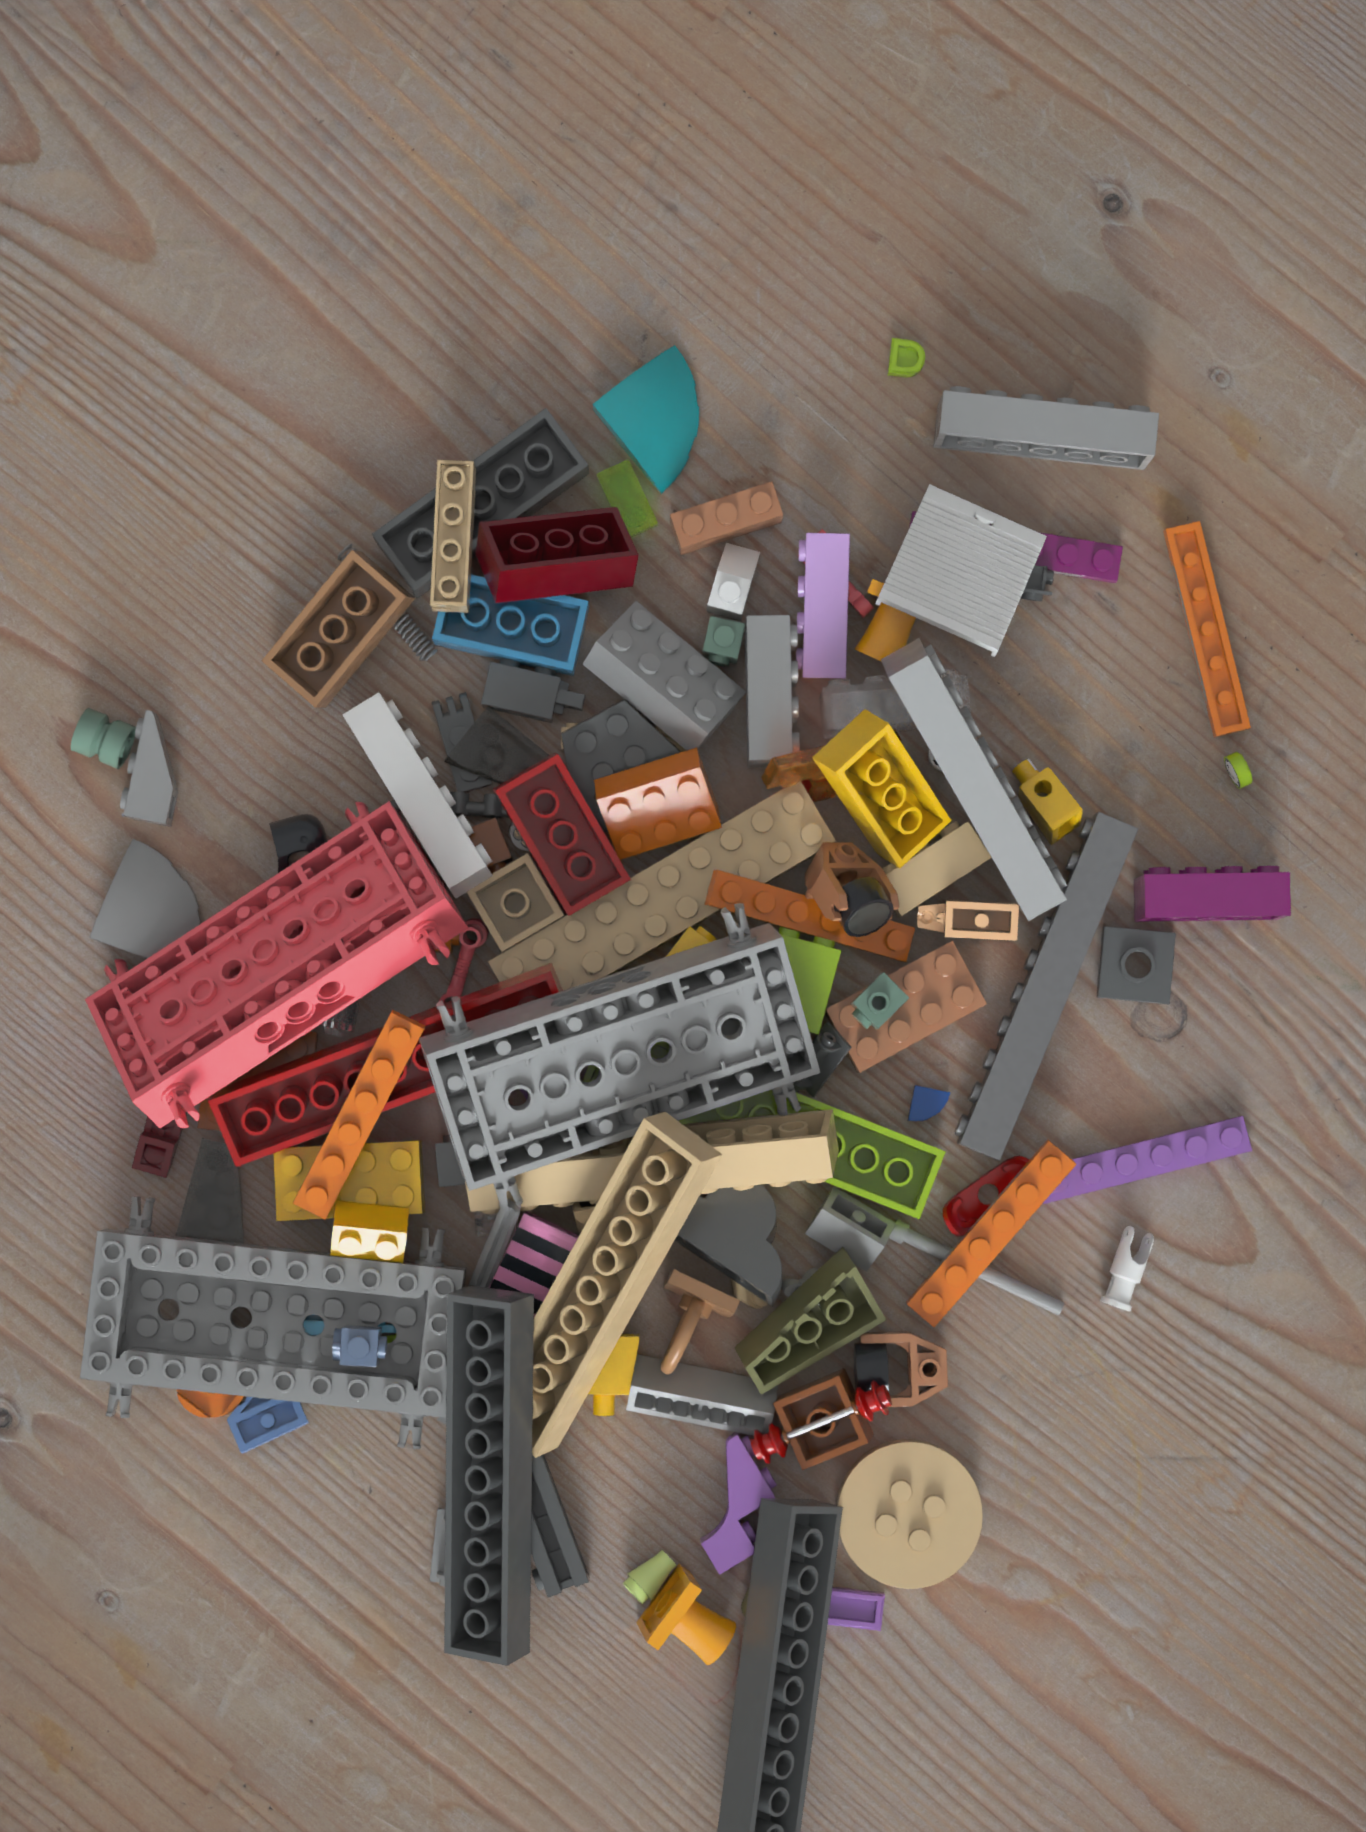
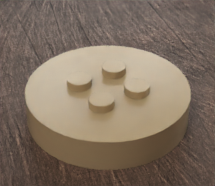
M899 1439L880 1444L856 1460L846 1473L838 1491L836 1505L843 1507L839 1535L847 1553L864 1573L888 1586L918 1589L940 1583L955 1574L967 1562L978 1543L982 1529L983 1513L977 1486L961 1462L951 1453L935 1444L915 1439Z

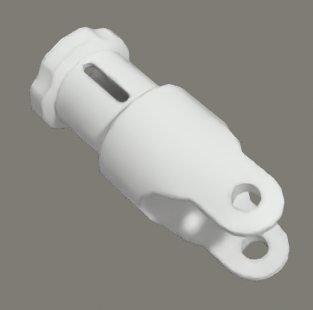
M1127 1226L1123 1231L1110 1269L1112 1277L1106 1295L1101 1296L1100 1302L1129 1312L1132 1308L1129 1303L1135 1285L1141 1281L1154 1242L1153 1234L1147 1233L1142 1239L1139 1251L1132 1258L1130 1246L1135 1233L1132 1226Z

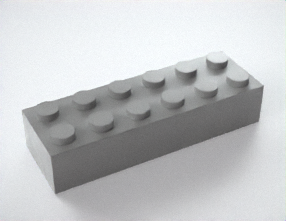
M954 386L950 387V391H943L938 403L933 448L1144 470L1155 456L1159 413L1150 412L1149 407L1141 405L1129 406L1128 410L1117 409L1110 402H1093L1092 406L1079 405V401L1073 398H1058L1057 402L1043 401V397L1036 394H1023L1021 398L1007 397V393L1004 391L988 390L985 394L971 393L970 388Z

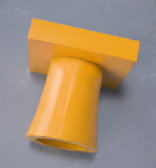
M872 579L867 592L878 597L884 583ZM881 602L866 632L854 649L881 661L884 657L907 644L916 617Z
M678 1564L636 1623L646 1642L657 1650L660 1649L672 1633L693 1650L706 1665H710L722 1655L729 1645L736 1630V1622L697 1602L695 1599L702 1589L692 1573L681 1564Z

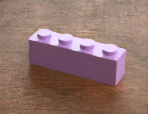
M806 533V540H799V561L805 562V576H798V598H805L804 612H797V633L804 634L803 648L796 649V661H798V669H803V678L846 679L850 533Z

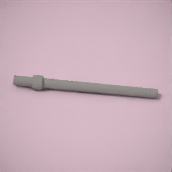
M899 1219L893 1221L896 1225L889 1239L899 1244L905 1242L941 1260L952 1250L937 1241L909 1229L910 1225ZM989 1266L978 1277L1056 1315H1059L1063 1309L1064 1302Z

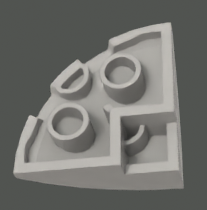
M133 839L114 876L89 938L144 958H149L201 924L198 914L199 905L190 885L186 880H183L172 866V863L158 851Z

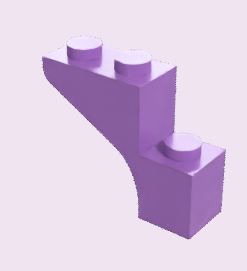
M734 1432L726 1439L728 1491L726 1513L715 1529L700 1538L701 1545L719 1575L754 1554L756 1533L749 1521L742 1524L740 1519L758 1509L761 1498H776L772 1488L777 1486L774 1478L767 1467L759 1469L753 1459L755 1454L749 1437L745 1436L741 1439L737 1432Z

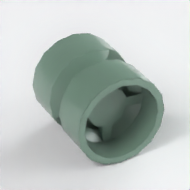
M87 708L81 715L74 730L71 750L89 758L98 754L100 762L120 769L133 746L136 727L121 720L109 723L108 715Z

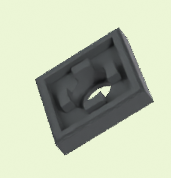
M1104 926L1102 931L1097 998L1169 1005L1176 933ZM1133 952H1142L1150 959V971L1142 978L1130 976L1125 969L1126 958Z

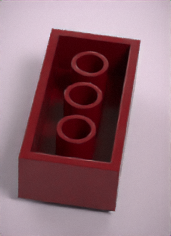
M617 507L479 523L476 557L495 603L633 587L639 554Z

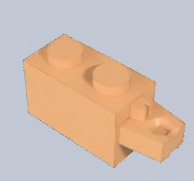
M945 899V903L919 905L917 927L942 932L944 937L1017 941L1019 904L1012 902Z

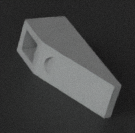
M146 710L144 718H139L136 725L135 738L139 739L137 753H131L129 759L128 774H132L129 788L123 789L120 808L125 809L123 815L129 819L171 827L179 792L159 716L153 711Z

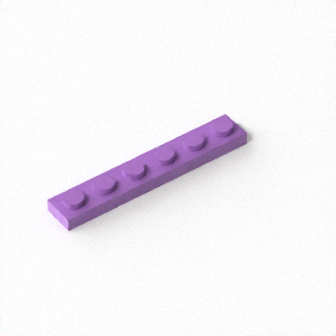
M1238 1116L1073 1158L1072 1160L1077 1165L1043 1204L1250 1152L1252 1147L1244 1117Z

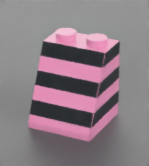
M526 1211L514 1232L489 1288L534 1294L535 1317L579 1235Z

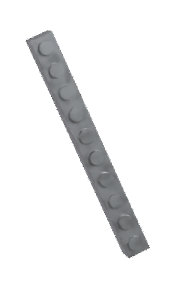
M1101 812L1096 813L1092 819L1088 817L1085 819L1079 833V837L1084 839L1079 852L1072 851L1065 870L1070 872L1066 881L1067 886L1062 888L1067 900L1055 907L1051 918L1045 916L1037 934V936L1042 937L1041 943L1037 951L1031 949L1026 959L1024 969L1028 970V974L1024 983L1017 982L1013 990L1010 1002L1015 1005L1010 1017L1004 1015L1000 1021L996 1035L1001 1038L996 1050L990 1048L985 1057L982 1068L986 1069L987 1072L982 1083L976 1081L972 1088L968 1101L972 1102L973 1105L969 1115L962 1114L956 1126L954 1134L959 1136L957 1144L1000 1161L1139 828Z

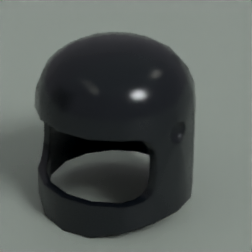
M311 814L296 815L269 823L278 856V873L289 867L288 858L291 854L300 851H308L310 853L328 841L321 821Z

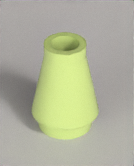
M661 1550L657 1555L627 1573L628 1578L623 1582V1585L641 1604H644L648 1599L653 1600L670 1572L677 1565Z

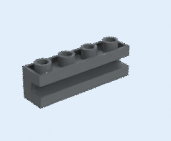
M543 1454L537 1458L532 1455L531 1555L537 1568L531 1571L537 1589L539 1591L545 1589L549 1598L562 1593L563 1589L573 1585L578 1587L588 1583L590 1576L545 1455Z

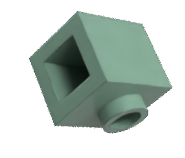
M710 616L702 655L708 658L714 665L729 667V663L737 664L745 623Z
M883 972L851 1003L856 1009L851 1014L864 1028L868 1029L872 1025L877 1030L909 997Z

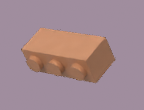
M772 481L670 514V524L681 555L780 524L783 520V512Z

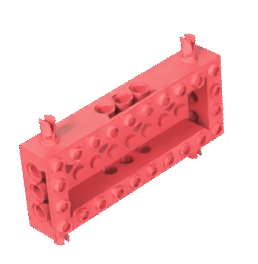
M390 801L369 813L365 803L356 802L359 813L358 817L349 808L345 811V816L352 826L129 970L126 961L123 959L114 960L117 974L108 965L105 966V974L111 983L87 997L85 1001L132 1102L159 1128H162L174 1119L178 1127L188 1128L186 1112L196 1121L200 1117L194 1107L195 1105L424 956H426L429 964L439 965L435 949H438L448 959L450 951L444 943L466 930L468 926L413 831Z

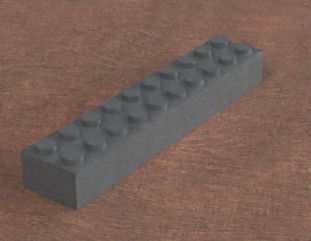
M470 1285L447 1294L444 1653L508 1666L530 1653L534 1294Z
M761 1498L717 1832H801L843 1510L841 1506L814 1499Z

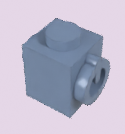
M345 1325L342 1329L335 1328L332 1344L333 1361H340L339 1365L377 1367L380 1364V1358L386 1359L387 1337L381 1336L382 1327Z

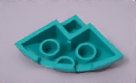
M675 345L643 365L592 404L595 414L616 437L618 444L660 494L672 485L687 464L699 426L696 384L687 362Z

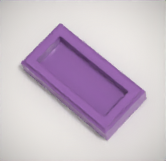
M832 1587L828 1625L881 1631L885 1599L884 1592Z

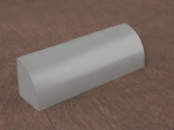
M637 1354L626 1407L627 1411L754 1436V1430L756 1429L762 1434L768 1433L769 1424L772 1423L775 1407L773 1402L777 1398L778 1385L761 1395L751 1377L678 1363L673 1373L667 1375L660 1369L662 1359Z

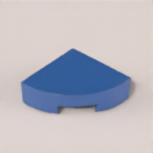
M914 1085L907 1121H923L938 1114L946 1105L950 1092Z

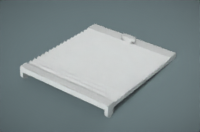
M929 484L875 604L880 606L882 602L990 650L992 651L991 656L995 657L1047 536Z

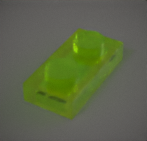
M629 459L596 474L610 507L618 508L631 538L658 526L657 519Z

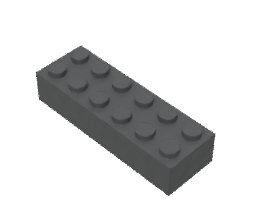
M547 408L473 460L476 468L472 559L476 556L480 522L532 516L589 474V465ZM436 488L372 533L377 545L416 598H419L431 589Z

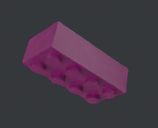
M1243 866L1221 867V869H1216L1215 873H1207V867H1185V870H1179V874H1171L1170 867L1149 868V870H1144L1143 875L1134 879L1135 922L1278 920L1291 916L1290 872H1279V866H1257V869H1250V873H1243Z

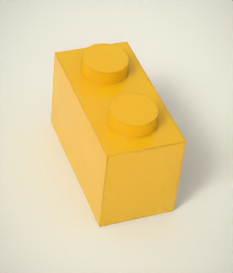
M336 1201L330 1256L403 1263L409 1208Z

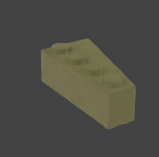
M842 1247L734 1348L762 1395L886 1321V1318L844 1247Z

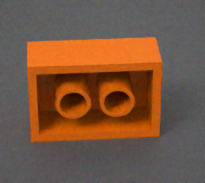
M697 747L594 780L596 801L620 860L722 828L719 807Z

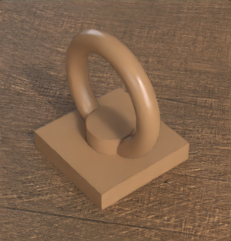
M675 1269L669 1274L663 1288L682 1297L678 1306L685 1311L660 1365L661 1371L667 1375L673 1373L700 1317L708 1319L711 1311L726 1318H730L735 1313L740 1302L739 1299Z

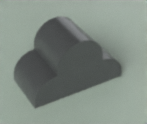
M755 1185L751 1189L742 1191L734 1190L733 1187L719 1188L717 1191L709 1193L705 1199L699 1196L674 1241L773 1307L779 1298L783 1284L782 1265L777 1251L771 1245L777 1231L775 1203L769 1191L763 1185Z

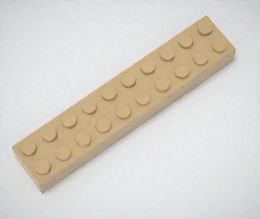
M799 779L722 824V828L706 833L631 877L630 881L574 914L566 915L489 960L488 963L499 982L552 963L563 991L612 975L681 935L689 926L693 928L721 911V909L704 905L714 870H721L768 884L814 857L823 842H836Z
M833 1109L789 1113L785 1116L769 1115L683 1124L723 1154L701 1194H709L717 1191L719 1188L729 1187L742 1191L761 1184L783 1187L793 1181L806 1180L807 1183L816 1184L824 1182L828 1178H833L839 1152ZM634 1136L514 1176L520 1196L523 1199L522 1204H520V1211H529L537 1208L539 1205L549 1204L561 1208L581 1201L597 1204ZM493 1183L469 1191L466 1185L470 1212L498 1213L500 1208L499 1200ZM507 1191V1199L515 1202L510 1191Z
M667 1112L652 1115L642 1120L534 1317L532 1455L535 1458L559 1447L723 1155Z

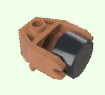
M852 842L822 843L805 872V885L807 886L805 897L807 899H815L825 918L839 921L849 936L861 937L876 932L888 920H892L893 911L899 908L898 894L883 869Z
M908 1331L866 1332L860 1336L861 1343H854L855 1391L857 1387H861L865 1392L871 1390V1382L876 1381L879 1386L885 1385L889 1392L886 1343H895L907 1351L908 1386L900 1393L890 1395L892 1405L889 1407H912L948 1387L947 1350L938 1344ZM928 1362L933 1363V1370L927 1374L923 1373V1366Z

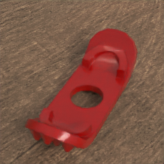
M1020 1155L1011 1157L954 1195L943 1207V1218L952 1234L957 1237L964 1236L991 1205L983 1204L978 1198L979 1189L983 1185H995L999 1196L1029 1159Z

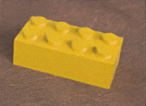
M866 709L812 757L874 851L899 869L951 822L950 817L890 724Z
M422 1140L365 1143L336 1201L409 1208V1214L424 1213ZM322 1145L289 1147L273 1153L276 1221L323 1219L293 1204ZM336 1201L326 1219L334 1218Z

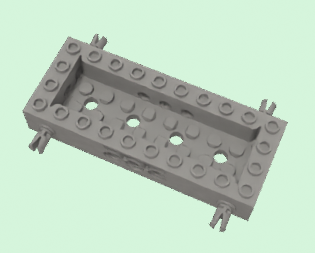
M737 903L734 904L736 922L726 907L721 909L728 937L467 1023L460 1004V997H451L452 1016L448 1013L443 1001H439L436 1006L439 1009L445 1030L421 1037L419 1041L455 1155L469 1191L493 1183L500 1209H509L507 1191H510L515 1203L519 1206L522 1204L523 1199L520 1196L514 1176L632 1137L644 1118L662 1112H667L679 1121L769 1090L773 1091L778 1115H788L786 1098H788L792 1108L798 1112L801 1106L798 1102L793 1082L821 1072L783 937L770 923L749 929L744 904ZM729 1018L738 1019L740 1025L736 1033L728 1036L721 1033V1026L725 1020ZM661 1041L667 1042L670 1048L665 1057L661 1059L651 1057L650 1052L654 1044ZM588 1065L597 1066L599 1068V1075L594 1081L583 1082L580 1080V1072L584 1067ZM516 1089H524L528 1092L527 1101L520 1106H513L508 1102L509 1095Z
M131 1196L129 1228H125V1231L114 1229L97 1231L80 1379L110 1383L106 1416L112 1417L115 1415L120 1400V1418H130L132 1385H144L396 1412L402 1414L399 1442L397 1443V1447L400 1448L405 1447L409 1431L411 1430L413 1449H421L423 1417L446 1418L447 1294L465 1288L467 1267L449 1266L441 1262L445 1229H437L433 1246H431L430 1228L422 1227L419 1260L417 1259L415 1262L403 1261V1263L357 1259L330 1256L328 1252L154 1234V1231H151V1222L155 1198H146L141 1214V1196ZM165 1299H172L179 1305V1314L173 1320L165 1319L160 1313V1305ZM237 1307H245L251 1312L252 1320L247 1327L242 1328L234 1324L232 1313ZM315 1314L323 1319L324 1329L321 1334L310 1335L306 1332L304 1321L307 1316ZM383 1322H389L395 1326L397 1331L394 1341L387 1343L386 1359L380 1358V1364L377 1367L339 1365L340 1361H333L332 1344L335 1328L342 1329L345 1325L378 1327Z

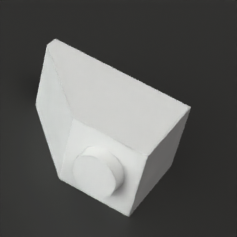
M726 543L707 604V612L741 621L760 552Z

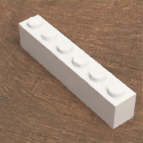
M378 692L344 713L343 717L454 897L458 898L492 877L493 875L487 865L493 861L481 843L474 846L470 840L469 835L474 833L472 827L463 814L459 817H456L451 809V806L456 804L454 798L445 785L441 788H438L433 778L439 774L428 756L421 760L415 751L421 745L410 728L405 731L402 730L398 720L402 719L403 716L393 700L385 702Z

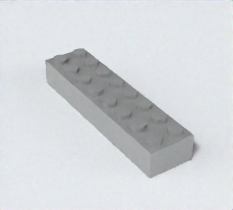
M920 638L881 659L888 678L1027 920L1030 921L1066 901L1067 899L1062 888L1066 887L1067 884L1052 856H1050L1035 826L1032 827L1033 824L1018 796L1011 800L1016 794L1001 766L994 770V767L999 764L984 736L976 739V737L981 735V732L967 706L959 709V706L964 704L950 676L941 677L946 671L932 645L924 647Z

